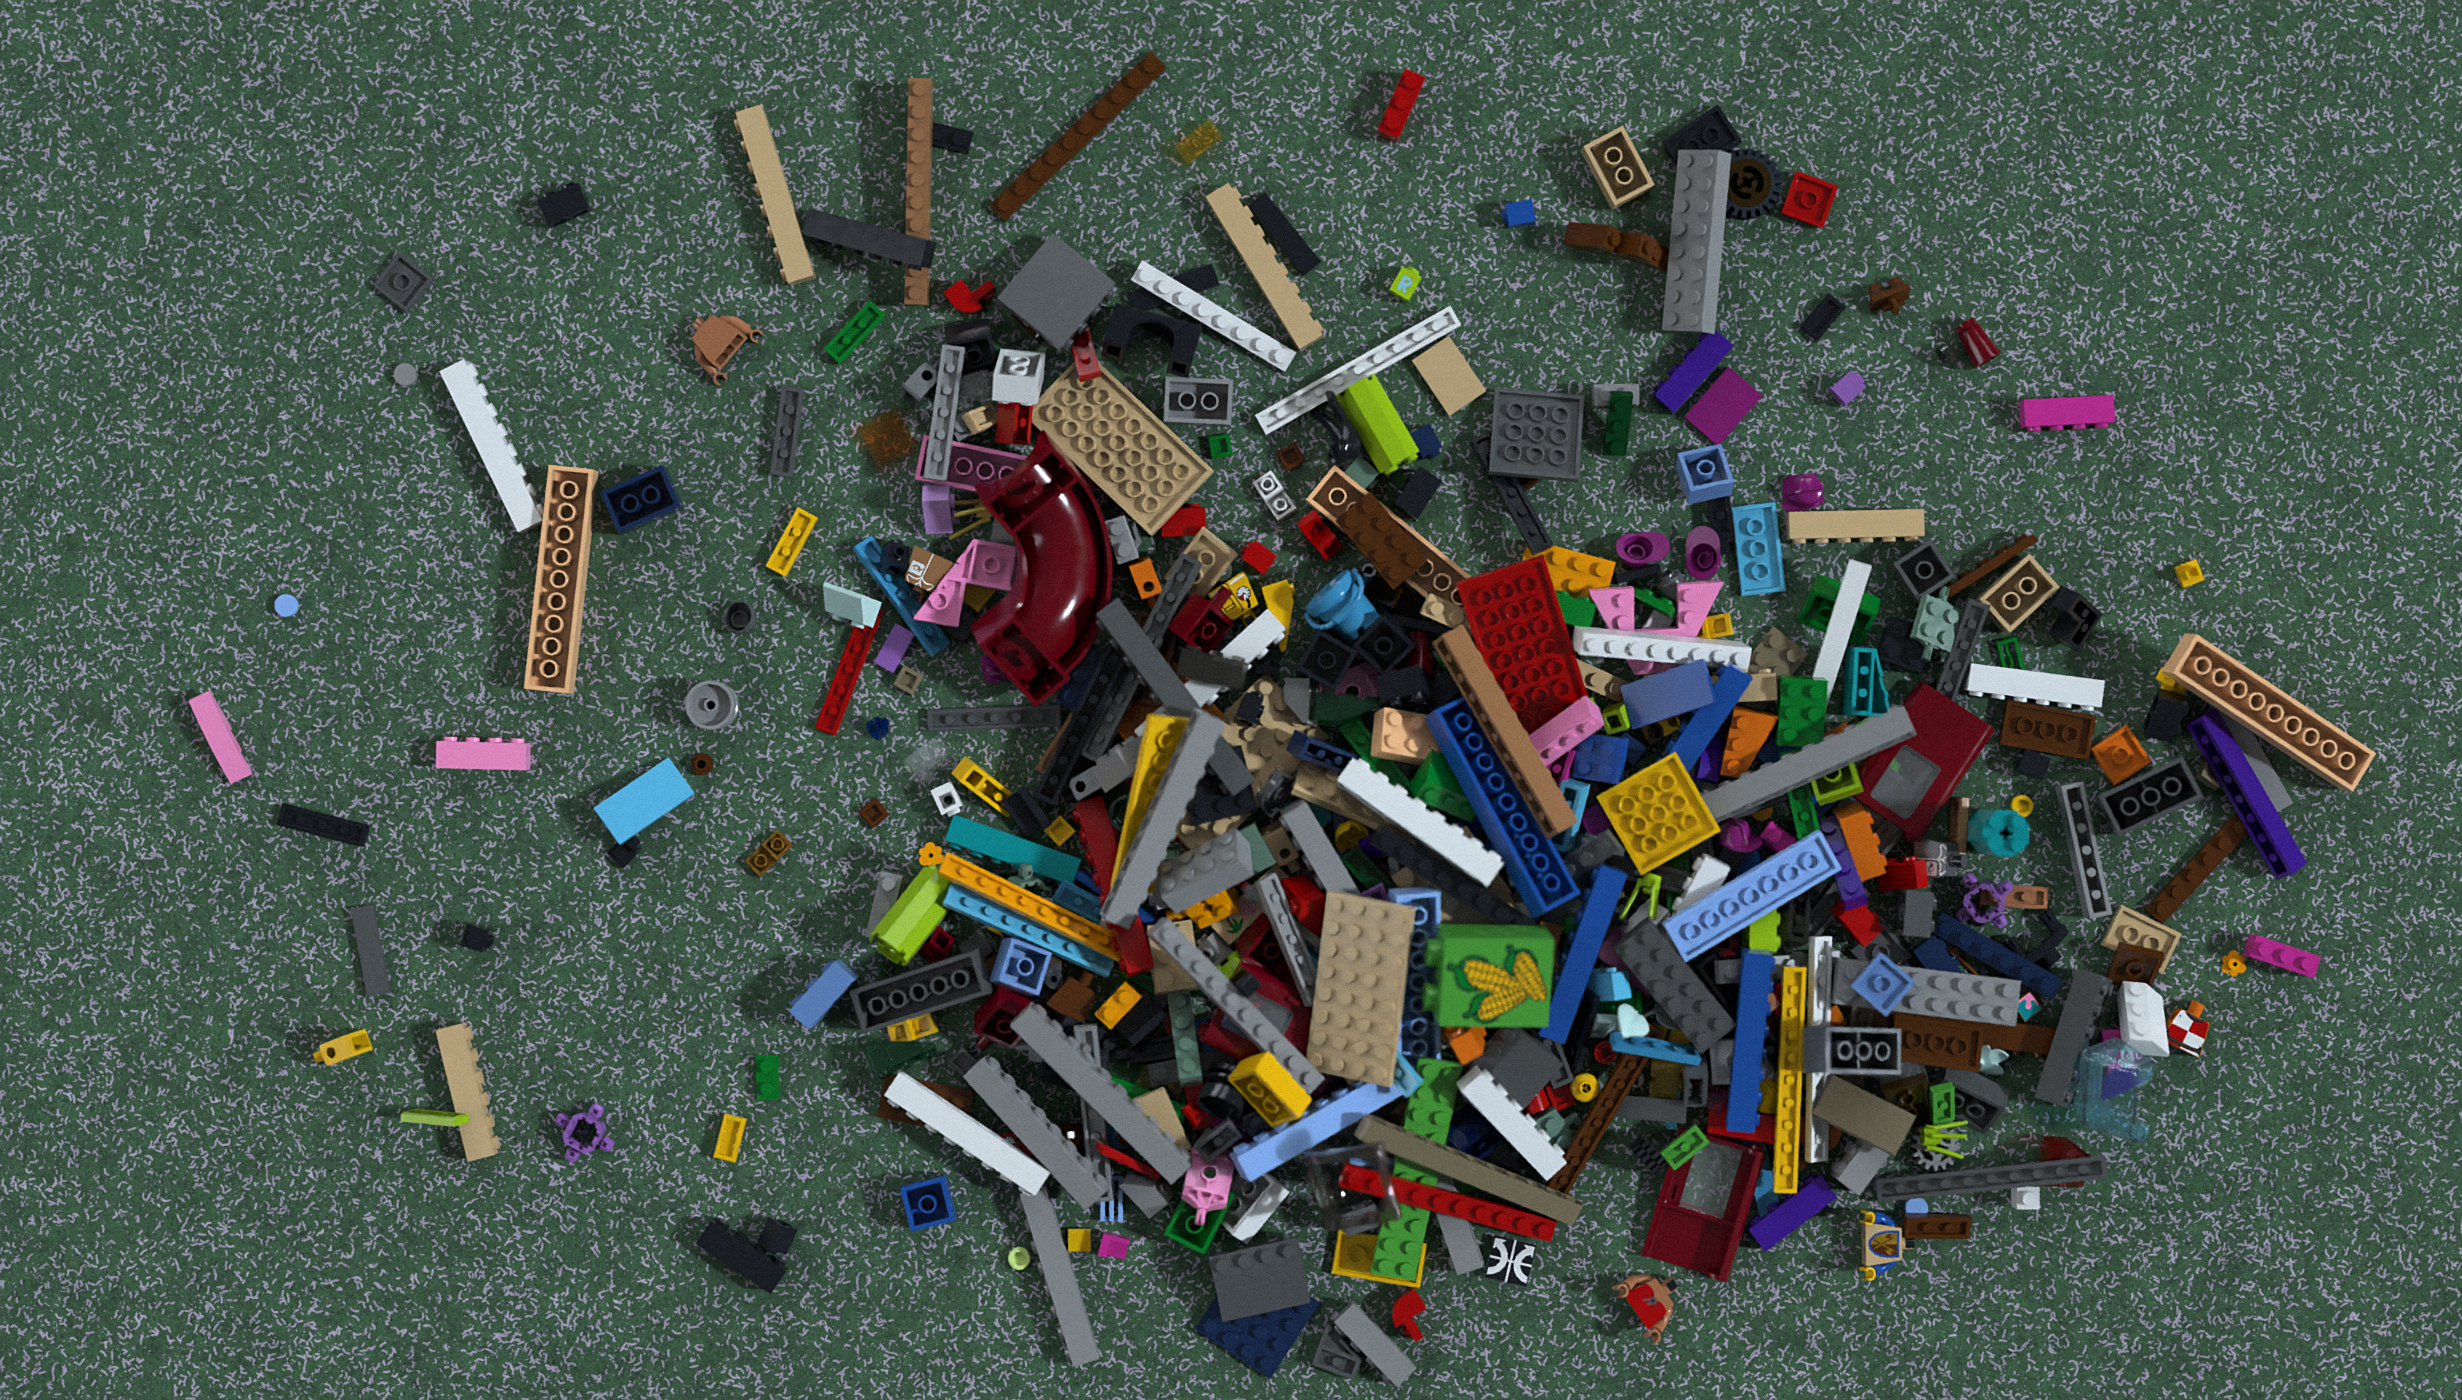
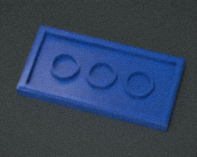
M1699 659L1620 686L1632 729H1638L1717 703L1705 659Z

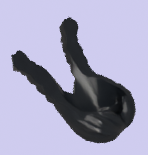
M1327 390L1325 395L1333 413L1341 422L1342 428H1339L1329 416H1326L1319 410H1312L1310 413L1315 420L1321 422L1331 433V449L1327 457L1329 461L1334 465L1348 464L1358 455L1361 449V439L1359 433L1347 419L1344 408L1337 401L1334 391Z

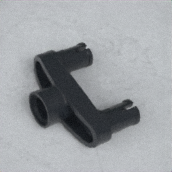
M2050 908L2038 916L2051 932L2050 936L2042 941L2040 946L2025 952L2014 936L2010 937L2009 941L2003 942L2002 945L2033 963L2040 960L2045 968L2057 962L2062 956L2055 947L2067 936L2069 930L2064 924L2061 925Z

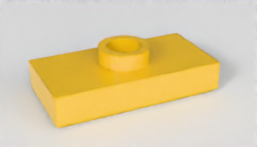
M724 1113L714 1158L736 1162L747 1118Z

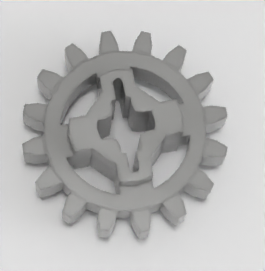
M1947 1128L1937 1130L1947 1134L1954 1133V1130L1952 1128L1948 1129L1947 1131ZM1919 1134L1918 1136H1911L1916 1140L1915 1143L1910 1144V1147L1915 1148L1911 1155L1913 1157L1918 1156L1916 1163L1919 1165L1924 1162L1923 1168L1928 1170L1931 1166L1933 1171H1937L1938 1166H1940L1943 1170H1946V1163L1954 1164L1951 1160L1952 1156L1946 1155L1941 1159L1942 1153L1925 1150V1146L1920 1144ZM1948 1139L1949 1142L1942 1140L1940 1144L1944 1146L1940 1148L1953 1152L1961 1149V1146L1955 1144L1959 1139ZM1922 1151L1929 1153L1930 1160L1924 1157Z

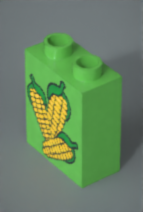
M1437 924L1436 939H1427L1425 942L1426 967H1434L1433 983L1423 984V1010L1431 1011L1439 1026L1548 1027L1554 953L1553 936L1545 925Z

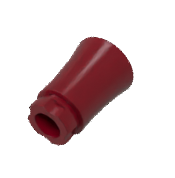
M1974 317L1955 328L1974 369L1981 367L2002 353L1991 341L1981 325L1977 324Z
M1424 630L1409 631L1417 640V643L1406 655L1405 668L1420 665L1432 678L1435 677L1432 665L1431 640H1429L1430 632Z

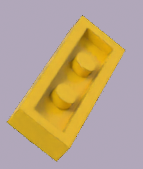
M797 507L766 566L787 577L818 518Z

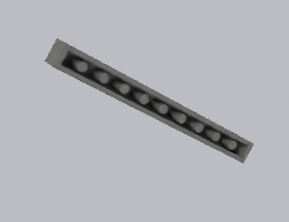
M1119 598L1096 613V625L1102 632L1106 631L1111 637L1109 639L1110 644L1116 651L1118 649L1121 650L1124 654L1122 659L1130 669L1133 667L1136 670L1138 681L1143 687L1146 685L1152 691L1150 696L1157 705L1161 703L1166 710L1163 712L1164 715L1190 718L1194 708L1202 710ZM1221 736L1216 740L1214 754L1211 759L1207 760L1205 769L1212 778L1216 776L1220 781L1218 786L1226 796L1229 794L1233 797L1251 784L1255 778L1224 737Z

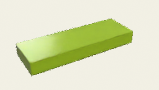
M412 1109L402 1112L401 1122L456 1127L468 1123L469 1114Z

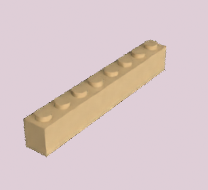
M757 105L735 112L737 119L734 120L735 127L738 133L742 132L744 139L740 141L744 154L748 153L750 158L747 166L750 174L755 175L757 183H754L757 196L762 197L763 204L760 205L763 217H768L770 223L767 226V231L770 239L774 238L777 246L773 248L776 259L781 260L783 268L780 269L784 282L787 281L790 286L815 279L814 269L765 110L762 105Z
M1227 183L1207 195L1206 202L1298 351H1301L1322 338L1321 332L1323 328L1317 319L1313 320L1309 313L1312 310L1306 300L1301 301L1297 295L1300 293V290L1295 282H1289L1286 277L1288 271L1282 262L1278 264L1274 257L1277 253L1271 243H1265L1262 238L1265 234L1260 225H1254L1252 222L1253 214L1247 205L1243 207L1239 201L1242 198L1235 186L1231 188L1230 184Z

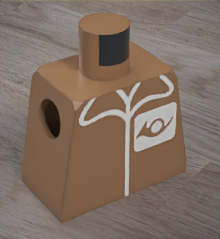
M914 546L909 561V569L905 575V581L914 586L909 598L921 603L926 592L930 594L934 592L954 563Z

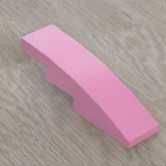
M206 691L189 699V703L208 744L230 784L251 775L252 771L241 753L240 745L231 732L232 728L211 691Z

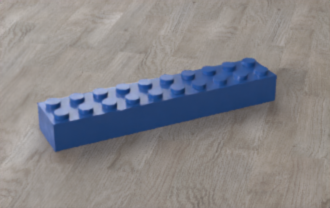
M1464 696L1434 710L1425 717V722L1497 854L1502 858L1501 861L1532 918L1534 919L1579 895L1580 892L1551 839L1547 840Z

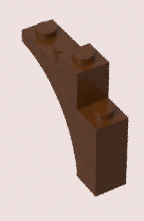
M1568 223L1563 244L1576 250L1609 255L1639 263L1667 274L1669 248L1657 243L1656 239L1644 233L1622 232L1610 225Z

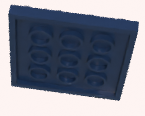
M1216 1295L1195 1329L1271 1379L1320 1302L1310 1296L1311 1303L1222 1322Z

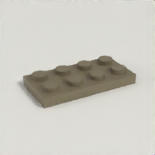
M1772 626L1751 652L1748 673L1757 674L1758 669H1771V673H1776L1778 693L1779 675H1792L1807 657L1808 653ZM1770 701L1738 702L1735 705L1764 710Z

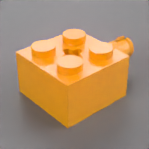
M1231 886L1177 914L1172 909L1167 910V919L1171 922H1176L1188 916L1203 929L1239 912L1238 891Z

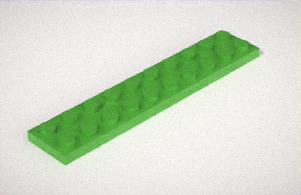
M1417 1056L1414 1070L1423 1082L1408 1097L1402 1128L1445 1145L1458 1090L1456 1083L1460 1080L1463 1067L1461 1062ZM1395 1154L1391 1175L1436 1186L1438 1171ZM1385 1199L1370 1266L1371 1274L1415 1280L1430 1210Z

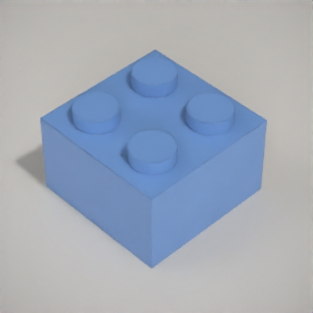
M1721 444L1678 453L1675 467L1688 505L1732 495L1734 480Z
M1015 938L1002 939L989 982L1028 997L1039 996L1052 952Z

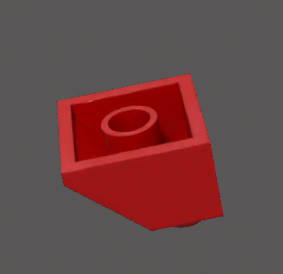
M1305 874L1281 879L1280 884L1290 906L1291 913L1315 935L1321 936L1326 900L1324 894Z

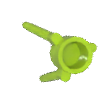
M1645 873L1643 879H1637L1636 886L1625 904L1619 920H1623L1640 888H1643V893L1651 895L1648 916L1652 917L1653 920L1657 919L1658 898L1662 879L1660 876Z
M1968 1121L1925 1125V1128H1921L1919 1134L1921 1146H1925V1150H1932L1963 1159V1155L1937 1147L1936 1145L1941 1144L1942 1139H1966L1967 1135L1947 1134L1937 1130L1966 1125Z

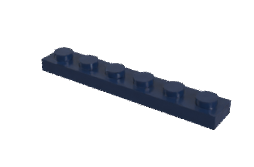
M1943 911L1935 923L1934 934L2008 976L2021 981L2024 985L2051 1000L2063 981L2058 976Z

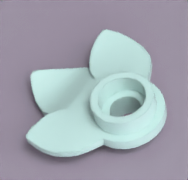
M1982 1045L1979 1071L1993 1075L2003 1074L2004 1071L1999 1063L2007 1059L2009 1055L2000 1049H1991L1989 1045Z

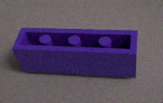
M1716 329L1714 334H1701L1697 339L1700 343L1696 348L1690 347L1682 356L1685 359L1679 366L1676 363L1667 373L1670 375L1667 381L1664 383L1661 380L1653 389L1655 394L1652 398L1671 415L1678 410L1734 346Z
M1836 815L1818 821L1819 829L1841 867V870L1834 873L1832 877L1845 910L1849 911L1867 905L1866 892Z
M1813 1173L1809 1174L1802 1180L1803 1184L1797 1188V1193H1785V1198L1779 1203L1776 1200L1766 1207L1767 1213L1763 1216L1757 1214L1748 1221L1749 1225L1746 1226V1229L1762 1250L1766 1252L1837 1198L1821 1175L1818 1173L1815 1175Z

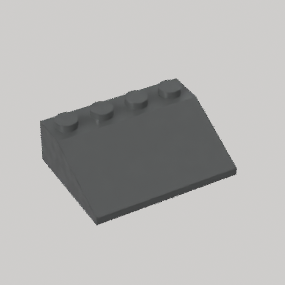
M1500 1027L1484 1045L1483 1054L1471 1060L1462 1070L1460 1079L1475 1065L1482 1071L1486 1069L1494 1078L1492 1082L1496 1086L1500 1083L1508 1092L1506 1097L1510 1101L1514 1098L1523 1108L1522 1112L1564 1064L1525 1027ZM1458 1087L1457 1093L1467 1103H1469L1471 1106H1473L1475 1109L1479 1111V1109L1461 1092V1090Z
M1297 1236L1208 1255L1222 1322L1311 1303Z

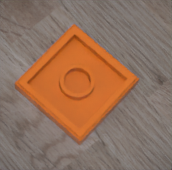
M2127 724L2093 745L2090 750L2112 786H2116L2152 762Z

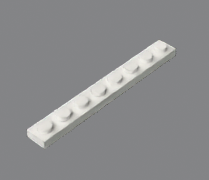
M1143 260L1131 278V281L1284 372L1296 354L1295 351Z

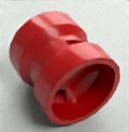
M1607 1040L1597 1041L1592 1048L1594 1058L1602 1064L1611 1063L1617 1054V1051H1613L1611 1042Z

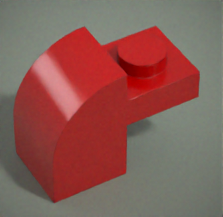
M960 279L943 293L956 310L963 314L974 315L984 311L980 302L983 300L986 303L995 296L993 292L996 291V287L989 280L971 293Z
M1314 509L1297 523L1300 532L1326 562L1343 548L1337 537L1324 524Z
M1414 1287L1406 1290L1396 1298L1392 1306V1319L1395 1327L1404 1323L1405 1325L1402 1329L1408 1339L1413 1337L1415 1342L1423 1338V1335L1412 1317L1427 1308Z

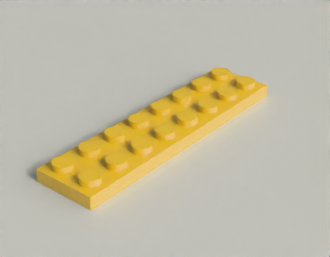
M1147 714L1110 887H1112L1187 726L1190 719L1188 717ZM1159 863V865H1158V867H1157V876H1158V871H1159L1160 863ZM1157 876L1154 882L1150 883L1147 889L1148 892H1154Z

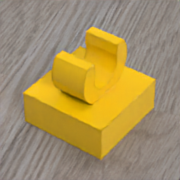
M2196 559L2174 567L2182 588L2205 580Z

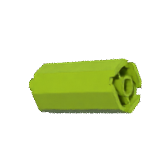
M1375 374L1370 375V380L1365 377L1347 387L1342 397L1340 393L1336 395L1340 406L1344 408L1347 419L1359 433L1361 444L1379 472V475L1384 473L1387 477L1396 472L1398 465L1404 463L1406 466L1417 460L1419 449Z
M933 864L929 867H923L870 934L869 941L872 944L876 941L878 944L876 949L893 963L898 964L899 961H902V966H906L950 911L949 908L942 904L949 886L954 882L938 875L939 868Z

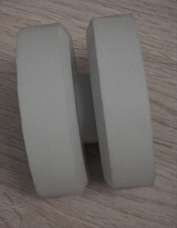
M709 680L700 682L692 687L687 695L685 707L692 723L703 729L719 730L733 723L738 715L739 700L733 688L725 683ZM710 701L715 703V708L712 710L709 709L711 707Z

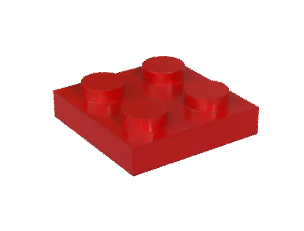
M1796 171L1780 214L1823 229L1838 186Z

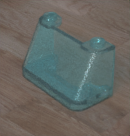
M2118 1037L2087 1048L2080 1060L2077 1121L2085 1128L2134 1143L2148 1140L2149 1126L2143 1121L2136 1122L2138 1086L2144 1085L2152 1079L2154 1062Z

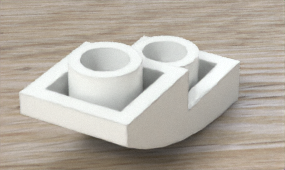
M1271 470L1252 482L1278 522H1281L1297 511V508Z

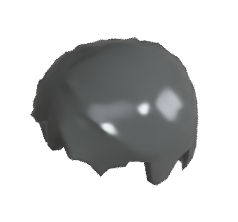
M731 602L720 618L722 623L727 626L729 632L742 635L753 630L757 622V613L748 602Z

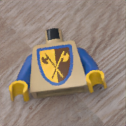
M1861 1210L1860 1212L1865 1214L1864 1220H1859V1223H1862V1263L1865 1266H1869L1860 1267V1271L1866 1272V1276L1861 1278V1280L1872 1281L1875 1279V1276L1886 1272L1895 1266L1897 1261L1902 1260V1249H1914L1915 1241L1914 1239H1904L1901 1227L1896 1225L1894 1219L1884 1213Z

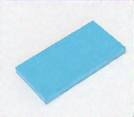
M1770 502L1731 507L1740 595L1750 596L1786 591L1776 503Z
M668 757L593 809L617 843L621 845L692 797L695 793Z

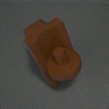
M1899 276L1888 281L1890 289L1883 291L1878 283L1869 286V307L1871 311L1882 308L1883 312L1891 311L1894 316L1899 314V307L1905 305L1904 300L1909 299V291L1911 290L1909 283L1904 284Z

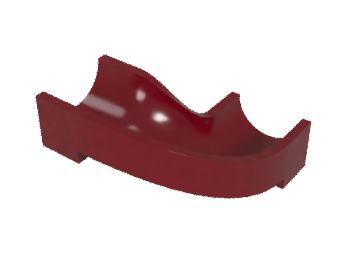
M1044 429L1037 434V442L1031 453L1015 470L996 482L984 484L981 481L975 486L983 506L1009 535L1013 536L1017 555V572L1010 592L975 621L971 628L981 649L1035 707L1070 679L1068 673L1081 662L1092 647L1100 632L1095 623L1097 620L1095 616L1096 613L1109 605L1112 586L1110 540L1099 505L1082 474Z

